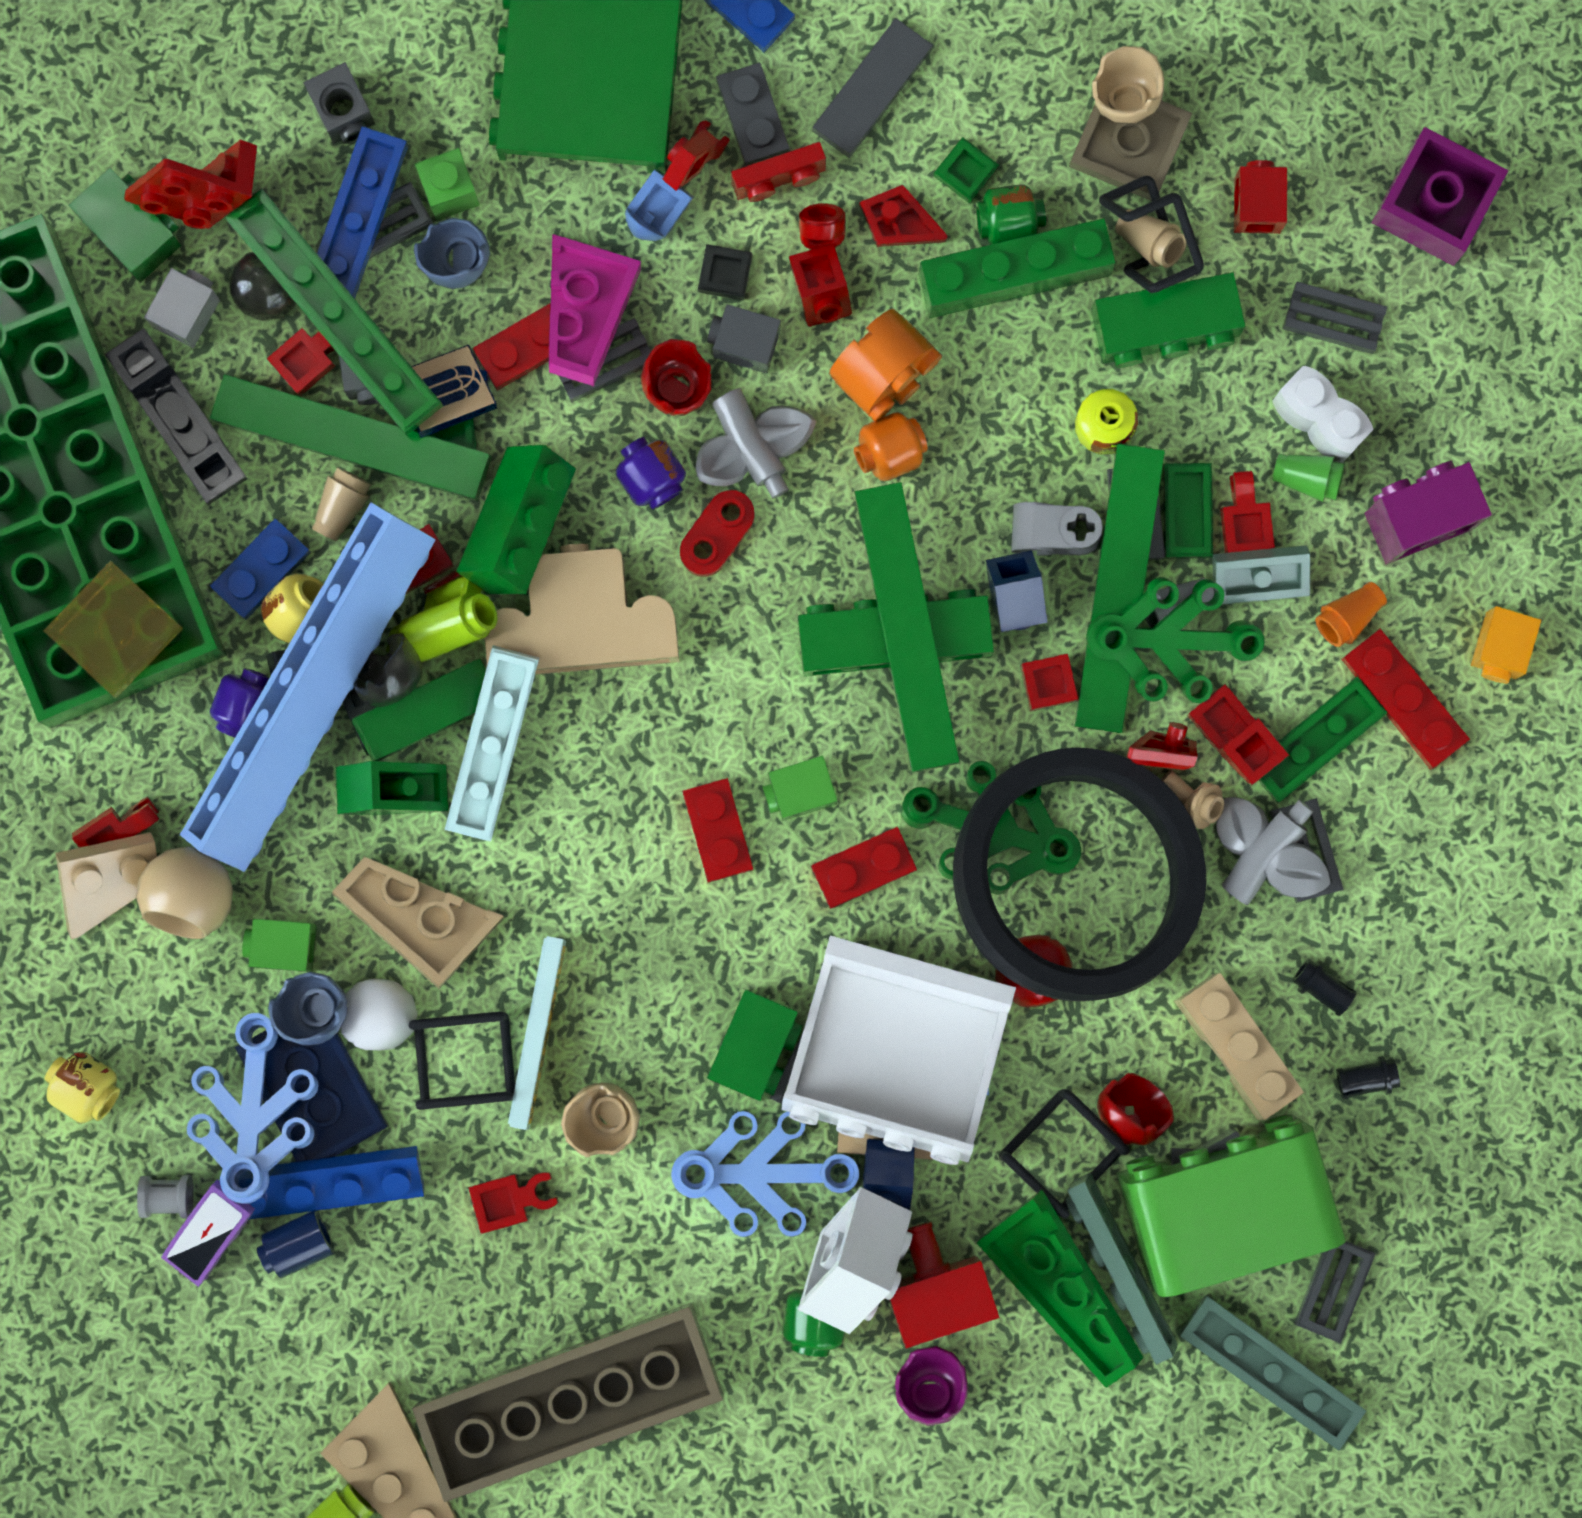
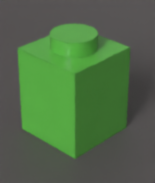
M459 148L415 163L436 221L480 205Z
M824 756L768 772L771 784L762 786L770 813L779 811L782 821L837 805V797Z
M253 919L252 929H245L242 944L243 957L249 958L248 967L313 972L317 925Z

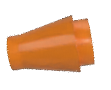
M1368 582L1362 588L1322 606L1321 614L1315 619L1316 626L1322 636L1333 646L1341 647L1344 643L1352 644L1375 614L1387 604V598L1375 583Z

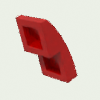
M1226 684L1187 715L1219 754L1251 786L1289 756L1260 719L1255 720Z

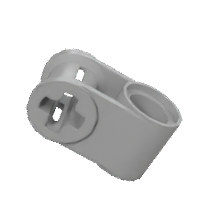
M1040 502L1016 503L1013 505L1011 552L1016 554L1025 552V550L1037 551V556L1052 554L1087 555L1096 550L1100 544L1103 528L1101 518L1097 512L1085 506H1063ZM1077 521H1085L1086 528L1094 531L1087 533L1084 541L1076 540L1075 532L1067 531L1068 529H1075Z

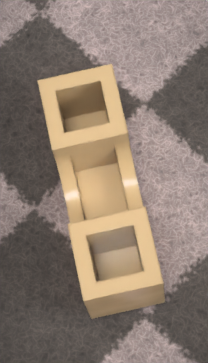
M1221 973L1212 974L1174 1001L1200 1039L1205 1041L1220 1059L1231 1077L1230 1082L1257 1120L1268 1119L1304 1093Z

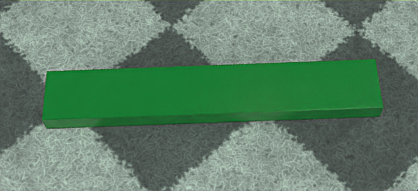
M262 188L225 217L227 222L406 436L443 407L442 402Z
M226 374L223 376L210 415L212 421L477 502L492 456L488 453L415 431L406 436L398 426Z
M1117 444L1090 624L1096 617L1104 613L1121 614L1143 595L1165 450ZM1110 631L1106 635V645H1112L1116 642L1118 631ZM1087 644L1074 726L1122 733L1131 676L1117 660L1106 661L1095 656Z
M902 482L857 490L854 492L911 772L915 773L959 764V756Z

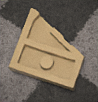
M151 832L55 853L66 926L70 938H79L136 899L139 877L147 864L157 857L156 845Z

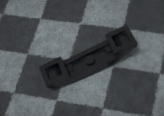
M144 328L105 354L124 384L137 399L180 462L182 469L208 506L248 479L212 424Z

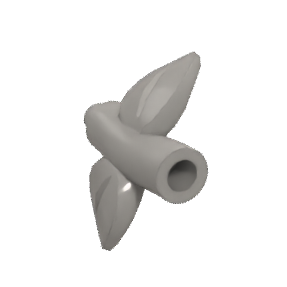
M741 388L734 389L716 399L712 406L720 420L725 435L709 439L701 446L696 461V473L700 482L714 486H729L741 481L748 471L757 486L765 484L772 499L788 492L789 489L781 476L786 469L779 458L787 457L804 446L813 433L816 424L814 417L798 408L780 405L771 406L760 413L754 420Z
M1225 798L1223 813L1216 824L1218 837L1226 849L1239 855L1240 858L1222 883L1223 888L1245 905H1249L1266 878L1269 884L1281 895L1288 897H1308L1326 889L1331 882L1325 864L1311 848L1297 843L1308 831L1303 824L1314 811L1304 802L1298 800L1288 813L1281 810L1269 823L1265 812L1258 805L1242 798Z

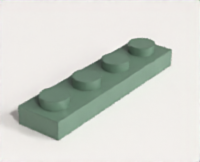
M1091 1172L1073 1180L1067 1190L1070 1195L1066 1198L1068 1209L1076 1223L1084 1222L1092 1238L1088 1241V1246L1095 1262L1099 1267L1106 1266L1114 1281V1283L1110 1284L1112 1295L1122 1311L1128 1309L1136 1325L1132 1327V1332L1139 1349L1143 1354L1150 1352L1156 1365L1172 1358L1178 1343Z
M1206 1295L1178 1333L1180 1337L1338 1451L1366 1413V1410Z

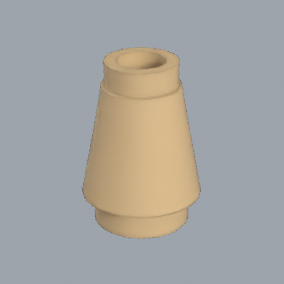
M1148 215L1130 222L1119 218L1116 223V233L1122 236L1127 243L1154 267L1163 266L1169 268L1177 263L1184 253L1187 242L1184 234L1181 233L1180 227L1176 224Z
M337 467L332 477L327 476L315 517L316 521L312 529L325 537L338 541L341 533L345 531L370 498L367 492L371 484Z

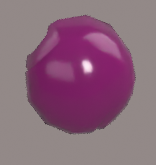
M937 1346L921 1348L911 1352L895 1379V1395L898 1405L910 1420L926 1426L951 1421L965 1405L969 1392L966 1369L954 1353ZM926 1382H935V1384H924V1383H926Z

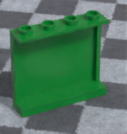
M502 0L503 9L509 10L508 27L500 26L498 36V54L505 55L503 72H495L493 97L494 100H500L499 117H491L489 126V145L496 146L499 160L506 161L507 154L640 165L647 166V173H652L655 169H658L665 174L667 171L683 0Z

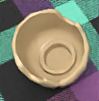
M1122 46L1106 53L1101 58L1098 73L1092 81V97L1095 99V106L1101 115L1117 123L1137 124L1153 114L1159 107L1164 93V75L1157 56L1143 47Z
M594 1083L582 1088L567 1103L564 1108L561 1126L566 1142L580 1155L585 1157L597 1154L614 1155L625 1149L626 1145L630 1144L635 1138L638 1131L640 1114L634 1098L618 1085Z

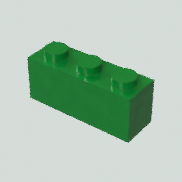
M1234 272L1177 283L1156 293L1141 290L1096 299L1091 308L1102 364L1115 362L1116 368H1126L1143 362L1142 356L1161 353L1162 359L1180 357L1189 353L1188 347L1205 343L1208 350L1225 348L1235 344L1234 338L1240 337L1246 327Z
M546 445L507 447L456 572L488 594H526L576 468Z

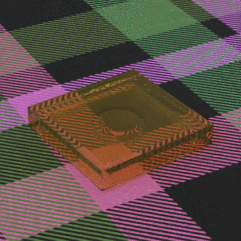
M110 561L49 624L44 632L113 697L117 698L176 637L183 627L117 565Z

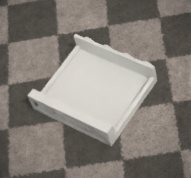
M830 936L787 1090L784 1093L781 1110L790 1112L789 1117L800 1123L816 1125L818 1120L837 1125L836 1130L846 1136L864 1138L865 1134L883 1138L884 1145L899 1151L908 1152L912 1150V1147L931 1152L930 1157L941 1163L957 1165L959 1160L969 1162L1016 987Z

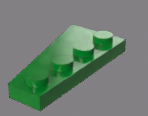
M1042 1189L992 1227L977 1241L979 1247L1105 1388L1136 1368L1144 1358Z

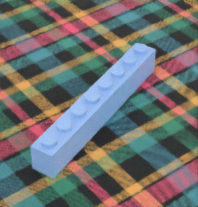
M370 502L180 833L199 852L243 872L246 871L252 859L260 852L263 840L276 817L283 812L287 798L299 777L307 770L311 756L323 735L332 727L334 716L346 695L355 687L358 674L369 655L379 645L382 633L395 610L402 605L408 587L418 570L426 563L429 551L436 539Z

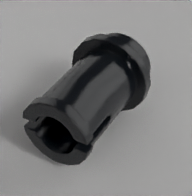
M1309 958L1303 963L1293 978V982L1298 985V992L1301 994L1308 992L1334 1011L1337 1016H1341L1353 1002L1357 991L1349 988L1323 969L1324 963L1319 960L1315 963Z
M1383 1056L1378 1057V1062L1336 1069L1340 1094L1343 1100L1348 1099V1097L1383 1090L1388 1095L1392 1093L1393 1088L1400 1087L1399 1073L1394 1059L1385 1060Z

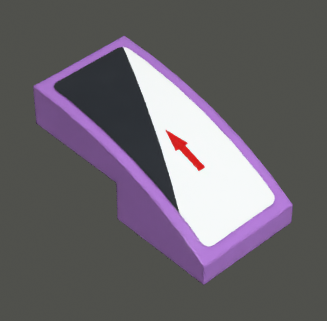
M217 1179L183 1223L161 1258L199 1287L211 1274L228 1246L238 1237L255 1208L250 1204H241L229 1199L223 1193L220 1181Z

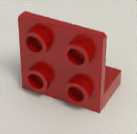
M240 139L225 152H221L215 160L203 169H196L171 159H163L125 190L124 200L139 205L140 209L147 213L165 214L182 220L185 225L191 228L209 229L252 197L257 145Z

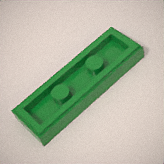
M478 658L353 718L352 723L371 760L380 761L475 715L486 673V668L481 659Z
M1358 677L1354 678L1278 741L1289 756L1258 781L1277 804L1280 803L1388 712Z

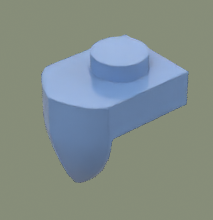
M658 169L651 173L625 211L626 222L631 233L636 238L642 240L657 241L665 238L694 198L693 195L682 187L675 191L662 180L665 174Z

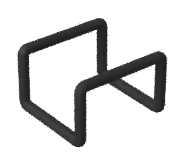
M1143 176L1101 195L1099 203L1126 222L1136 220L1153 211H1156L1158 219L1169 222L1164 207L1171 203L1174 204L1194 265L1156 283H1152L1136 271L1150 265L1144 257L1127 264L1124 267V273L1148 292H1159L1197 275L1203 270L1204 262L1183 200L1179 194L1170 193L1160 197L1155 180L1151 176ZM1146 185L1152 202L1130 212L1112 201Z
M488 1012L418 1019L409 1022V1028L414 1030L420 1090V1100L415 1105L417 1109L424 1110L513 1100L515 1078L510 1023L507 1013ZM500 1021L506 1092L430 1099L424 1029Z
M1061 1089L1000 1152L999 1158L1016 1172L1036 1193L1042 1189L1057 1215L1065 1219L1070 1214L1066 1199L1060 1203L1011 1154L1064 1099L1115 1147L1091 1172L1095 1182L1121 1155L1129 1154L1130 1148L1073 1092L1068 1089Z

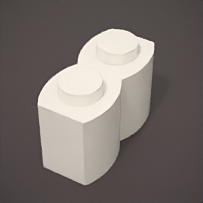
M1302 366L1272 400L1278 414L1289 425L1307 432L1314 447L1323 456H1335L1334 461L1343 463L1373 431L1369 418L1357 405L1346 399L1338 398L1331 382L1323 374L1307 366Z

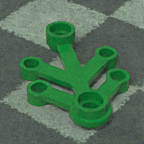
M1164 577L1153 579L1149 583L1146 592L1121 614L1104 613L1096 617L1089 625L1086 634L1087 645L1095 656L1106 661L1117 660L1136 682L1135 687L1139 695L1147 701L1156 702L1166 695L1168 690L1167 681L1158 672L1148 670L1133 650V648H1151L1181 684L1182 694L1193 703L1207 701L1212 694L1213 685L1202 673L1195 672L1177 649L1227 651L1237 660L1250 661L1258 657L1262 652L1265 638L1263 632L1257 626L1246 620H1238L1231 623L1225 631L1182 629L1203 610L1212 611L1222 605L1225 596L1224 590L1210 579H1203L1197 582L1192 589V594L1153 628H1136L1157 607L1167 609L1177 602L1179 598L1178 587ZM1167 585L1169 587L1168 596L1163 600H1157L1156 593L1158 589ZM1213 587V598L1208 602H1203V592L1207 588ZM1110 631H1118L1116 642L1112 645H1106V635ZM1252 636V646L1248 650H1242L1241 643L1243 639ZM1151 679H1157L1158 686L1155 691L1146 693L1145 686L1147 682ZM1202 680V690L1192 695L1190 693L1192 684Z
M986 761L973 763L966 774L968 787L980 796L984 789L996 778L995 768ZM977 770L985 771L989 776V781L983 784L976 782L973 778V772ZM1041 786L1033 789L1034 796L1032 798L1020 796L1014 801L1018 806L1024 807L1036 833L1019 828L1008 808L1003 813L994 830L989 846L988 859L1011 847L1029 852L1030 854L1010 865L995 863L987 869L989 888L993 894L1000 895L1006 893L1013 883L1040 870L1053 875L1066 874L1076 867L1081 858V845L1078 838L1065 828L1055 827L1039 798ZM917 787L910 790L904 797L901 806V815L904 821L909 826L917 829H924L934 822H938L961 830L969 811L940 802L937 794L925 787ZM918 798L926 799L930 804V809L926 812L916 810L913 805L914 800ZM1053 843L1062 844L1066 849V855L1063 857L1054 856L1050 851V845ZM955 848L945 850L938 862V869L942 876L953 880V871L946 867L945 859L954 857ZM993 872H1002L1007 877V884L1003 886L995 885L991 881L990 875Z

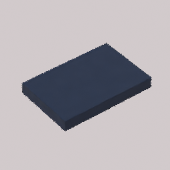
M265 1030L252 1038L253 1043L263 1042L267 1036V1031ZM338 1032L328 1041L310 1046L285 1040L278 1034L276 1044L271 1050L267 1051L263 1090L264 1103L286 1084L288 1076L295 1070H307L318 1081V1091L314 1097L305 1101L298 1100L275 1121L281 1134L285 1122L294 1117L302 1118L312 1125L314 1129L312 1142L305 1148H294L291 1151L296 1162L335 1157L389 1127ZM238 1045L235 1049L245 1066L246 1049ZM301 1077L296 1081L295 1091L297 1093H303L309 1088L310 1082L308 1077ZM303 1125L293 1127L290 1133L292 1141H299L304 1137L305 1127Z

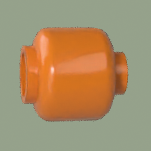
M896 412L881 418L877 422L873 421L861 427L859 432L860 445L854 447V454L864 473L871 471L880 481L885 482L919 468L922 464L923 453L927 452L928 446L923 430L917 420L913 417L908 419L902 413Z

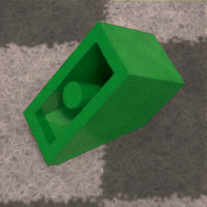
M368 761L336 767L337 814L387 815L447 812V764Z

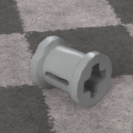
M182 1175L180 1180H152L151 1176H141L137 1189L139 1217L148 1218L151 1214H179L182 1219H187L193 1211L194 1184L192 1176Z

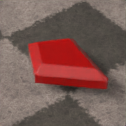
M904 185L859 203L877 247L944 243L947 241V234Z
M1171 722L1169 723L1167 734L1150 730L1129 747L1127 757L1137 765L1187 770L1195 767L1198 757L1197 742L1185 739L1188 730L1187 726Z

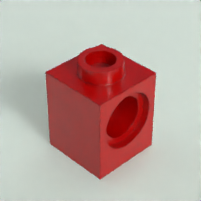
M1267 160L1250 161L1246 166H1240L1234 178V233L1281 234L1287 224V167H1275L1274 162Z

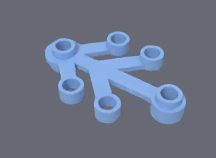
M251 1013L244 1016L236 1026V1040L240 1046L246 1049L241 1105L226 1089L223 1075L215 1068L202 1066L193 1073L191 1079L194 1090L208 1097L238 1132L237 1154L219 1136V1124L209 1115L197 1114L193 1116L187 1124V1134L191 1140L203 1145L222 1167L220 1185L223 1193L232 1201L241 1204L252 1203L261 1198L269 1185V1170L294 1148H305L314 1138L312 1125L302 1118L294 1117L285 1122L282 1127V1134L258 1153L259 1135L298 1100H309L318 1091L317 1078L307 1070L298 1069L293 1071L288 1076L286 1084L262 1105L267 1051L271 1050L276 1044L278 1033L271 1026L270 1019L260 1013ZM258 1028H265L267 1031L265 1040L258 1044L253 1043L252 1035L254 1031ZM212 1073L215 1076L214 1085L210 1089H202L201 1079L206 1074ZM301 1077H308L310 1082L309 1088L303 1093H297L295 1091L296 1081ZM203 1121H208L210 1132L207 1136L199 1138L196 1134L197 1126ZM303 1125L305 1127L304 1137L299 1141H292L290 1133L293 1127ZM246 1171H251L253 1174L252 1184L247 1188H241L239 1185L240 1175Z
M741 1111L732 1116L729 1121V1127L705 1151L690 1150L681 1154L673 1164L671 1177L675 1188L682 1195L689 1198L705 1197L729 1221L730 1228L734 1234L740 1237H747L752 1235L758 1227L756 1213L752 1209L750 1210V1208L740 1207L720 1185L741 1184L777 1220L779 1230L784 1235L793 1237L804 1231L806 1227L805 1215L800 1209L790 1207L767 1183H824L830 1191L844 1193L856 1185L859 1178V1169L856 1162L845 1154L831 1155L824 1163L767 1164L790 1139L799 1138L805 1131L806 1124L801 1123L800 1130L795 1134H787L783 1131L782 1121L789 1116L790 1112L788 1111L782 1113L778 1119L777 1126L740 1164H719L740 1140L751 1138L757 1131L758 1123L754 1115L748 1111ZM740 1116H747L753 1124L751 1132L746 1135H741L734 1129V1122ZM696 1164L704 1169L705 1177L700 1183H692L687 1179L686 1171L689 1166ZM835 1164L847 1166L849 1176L845 1181L835 1182L831 1178L830 1170ZM793 1212L800 1216L801 1225L797 1230L789 1231L784 1228L782 1220L787 1213ZM748 1213L753 1218L751 1229L740 1231L736 1228L734 1220L738 1214Z

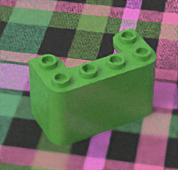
M1291 1114L1281 1115L1264 1122L1266 1129L1258 1133V1140H1256L1253 1134L1236 1137L1226 1142L1228 1149L1210 1154L1207 1148L1189 1151L1179 1156L1180 1163L1170 1166L1165 1162H1155L1152 1155L1143 1156L1128 1161L1126 1163V1170L1116 1172L1148 1284L1158 1296L1171 1297L1326 1252L1346 1242L1312 1126L1300 1118L1293 1120Z

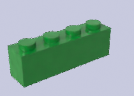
M1105 218L923 260L920 261L918 275L930 319L1109 277L1116 262Z
M964 589L948 592V599L929 601V595L925 594L939 663L989 658L992 656L994 648L988 595L976 596V590ZM876 599L856 601L853 603L854 609L835 611L834 604L813 605L806 607L807 614L798 615L803 677L890 668Z

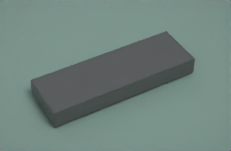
M895 18L814 124L812 132L850 159L932 51L933 45Z

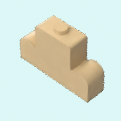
M588 544L563 545L560 547L561 553L542 554L529 585L531 614L525 616L523 612L516 608L506 607L497 610V624L490 631L489 635L485 637L487 665L492 646L494 645L539 657L535 675L680 662L677 625L671 605L659 596L647 595L636 600L632 607H628L625 568L621 551L616 548L589 550Z

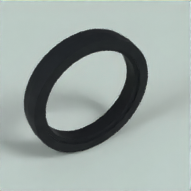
M1064 748L1044 752L1019 762L996 777L984 789L969 811L958 836L953 861V885L958 910L967 932L983 956L998 971L1011 981L1036 994L1053 999L1084 1002L1108 999L1136 990L1161 974L1178 957L1189 942L1201 916L1206 891V865L1200 837L1193 820L1176 794L1160 778L1145 767L1137 765L1130 759L1115 753L1093 748ZM1077 781L1095 784L1127 799L1138 808L1155 829L1168 860L1170 872L1169 901L1166 913L1156 934L1130 960L1116 966L1092 970L1058 965L1029 950L1011 933L996 909L989 888L987 874L988 852L992 835L1000 818L1010 804L1022 794L1039 786L1054 782Z

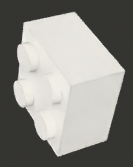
M860 1187L822 1229L798 1310L848 1334L863 1320L870 1321L876 1313L879 1303L884 1298L890 1300L900 1284L902 1274L897 1271L899 1260L905 1256L912 1241V1233L907 1231L912 1211Z

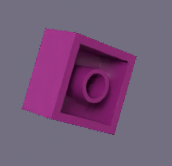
M1424 127L1412 144L1371 223L1454 266L1469 247L1509 170Z
M1452 460L1427 470L1425 472L1426 475L1417 479V483L1413 485L1410 484L1408 478H1405L1382 488V493L1373 497L1374 504L1364 514L1386 565L1472 531L1492 515L1470 462L1455 467Z

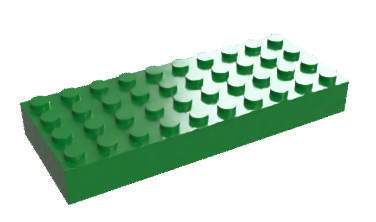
M41 213L0 230V628L37 721L53 728L227 656L108 359L105 356L55 228Z

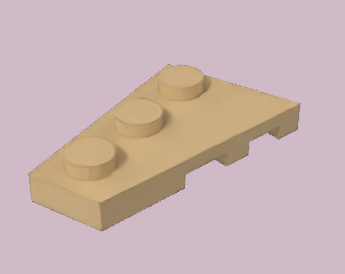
M364 857L332 891L334 897L438 989L445 984L504 918L503 915L489 909H482L464 901L461 897L449 892L440 891L419 882L418 879L367 857Z
M391 1382L320 1453L383 1518H457L450 1502H444L433 1468L417 1439L418 1437L413 1426L408 1420Z

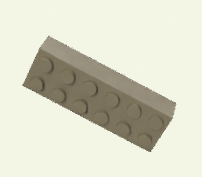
M688 1303L418 1402L412 1408L443 1500L447 1502L723 1400L724 1393L692 1303Z

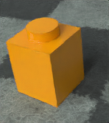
M1498 606L1493 607L1485 614L1471 666L1483 669L1481 673L1483 678L1499 683L1508 684L1510 678L1518 679L1525 675L1541 620Z

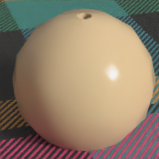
M180 847L166 850L147 864L138 880L136 898L142 918L150 925L176 936L202 939L224 923L231 911L233 888L228 871L218 860L199 852L195 847Z

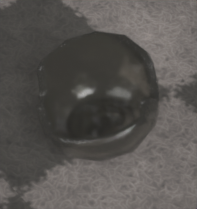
M252 251L246 253L234 264L229 280L230 293L234 303L245 315L260 321H269L283 318L296 306L293 299Z
M404 633L392 634L388 637L387 642L390 651L386 655L381 656L374 653L369 655V670L359 676L353 684L356 693L363 702L376 707L389 706L405 698L417 687L422 678L423 666L418 652Z

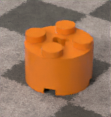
M894 308L884 312L866 327L869 333L858 343L853 340L840 354L829 372L835 383L874 422L883 418L895 404L894 399L900 405L904 404L920 387V384L915 379L920 374L924 376L930 372L943 356Z

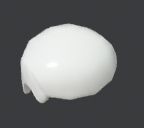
M368 979L356 983L345 993L348 1001V1011L340 1029L348 1042L354 1043L355 1047L364 1050L394 1049L413 1033L414 1030L410 1029L408 1024L417 1018L416 1006L413 996L399 983L386 979Z

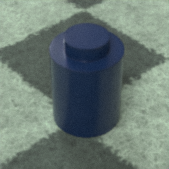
M316 1210L262 1234L263 1245L257 1247V1253L265 1271L268 1274L275 1271L281 1279L335 1254L330 1235L320 1214Z

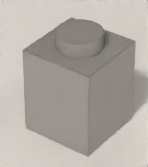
M171 268L144 318L153 328L194 349L220 299L211 289L213 282L205 276L191 269H188L184 275Z

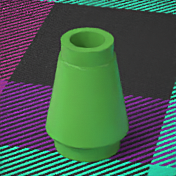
M1279 453L1272 481L1279 482L1321 502H1324L1325 498L1337 500L1345 463L1334 461L1335 456L1284 455Z

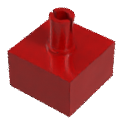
M932 1222L908 1228L907 1231L912 1233L909 1250L916 1272L911 1277L900 1281L897 1291L889 1300L906 1349L1000 1318L981 1260L975 1255L951 1264L949 1262L944 1263L933 1232Z

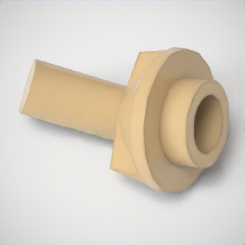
M1173 770L1168 771L1161 780L1176 794L1185 806L1196 828L1204 829L1220 818L1224 810V799L1222 790L1218 785L1203 782L1196 790H1193Z

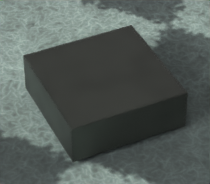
M706 244L698 292L744 301L753 256L752 252Z

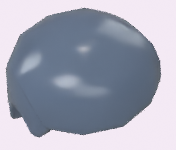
M450 218L438 224H430L421 243H415L414 254L418 268L434 284L454 290L469 286L482 275L489 261L490 246L484 232L472 221ZM452 249L453 267L449 263V253Z
M311 971L297 975L294 978H288L284 981V985L277 997L269 1002L268 1009L271 1026L285 1040L304 1046L322 1044L331 1039L344 1023L348 1011V1001L345 992L332 977Z

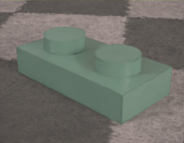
M1307 545L1213 554V581L1224 590L1225 596L1222 604L1310 596V552Z

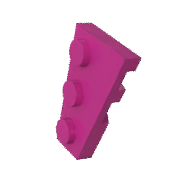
M552 234L549 373L591 386L595 385L641 272V261Z

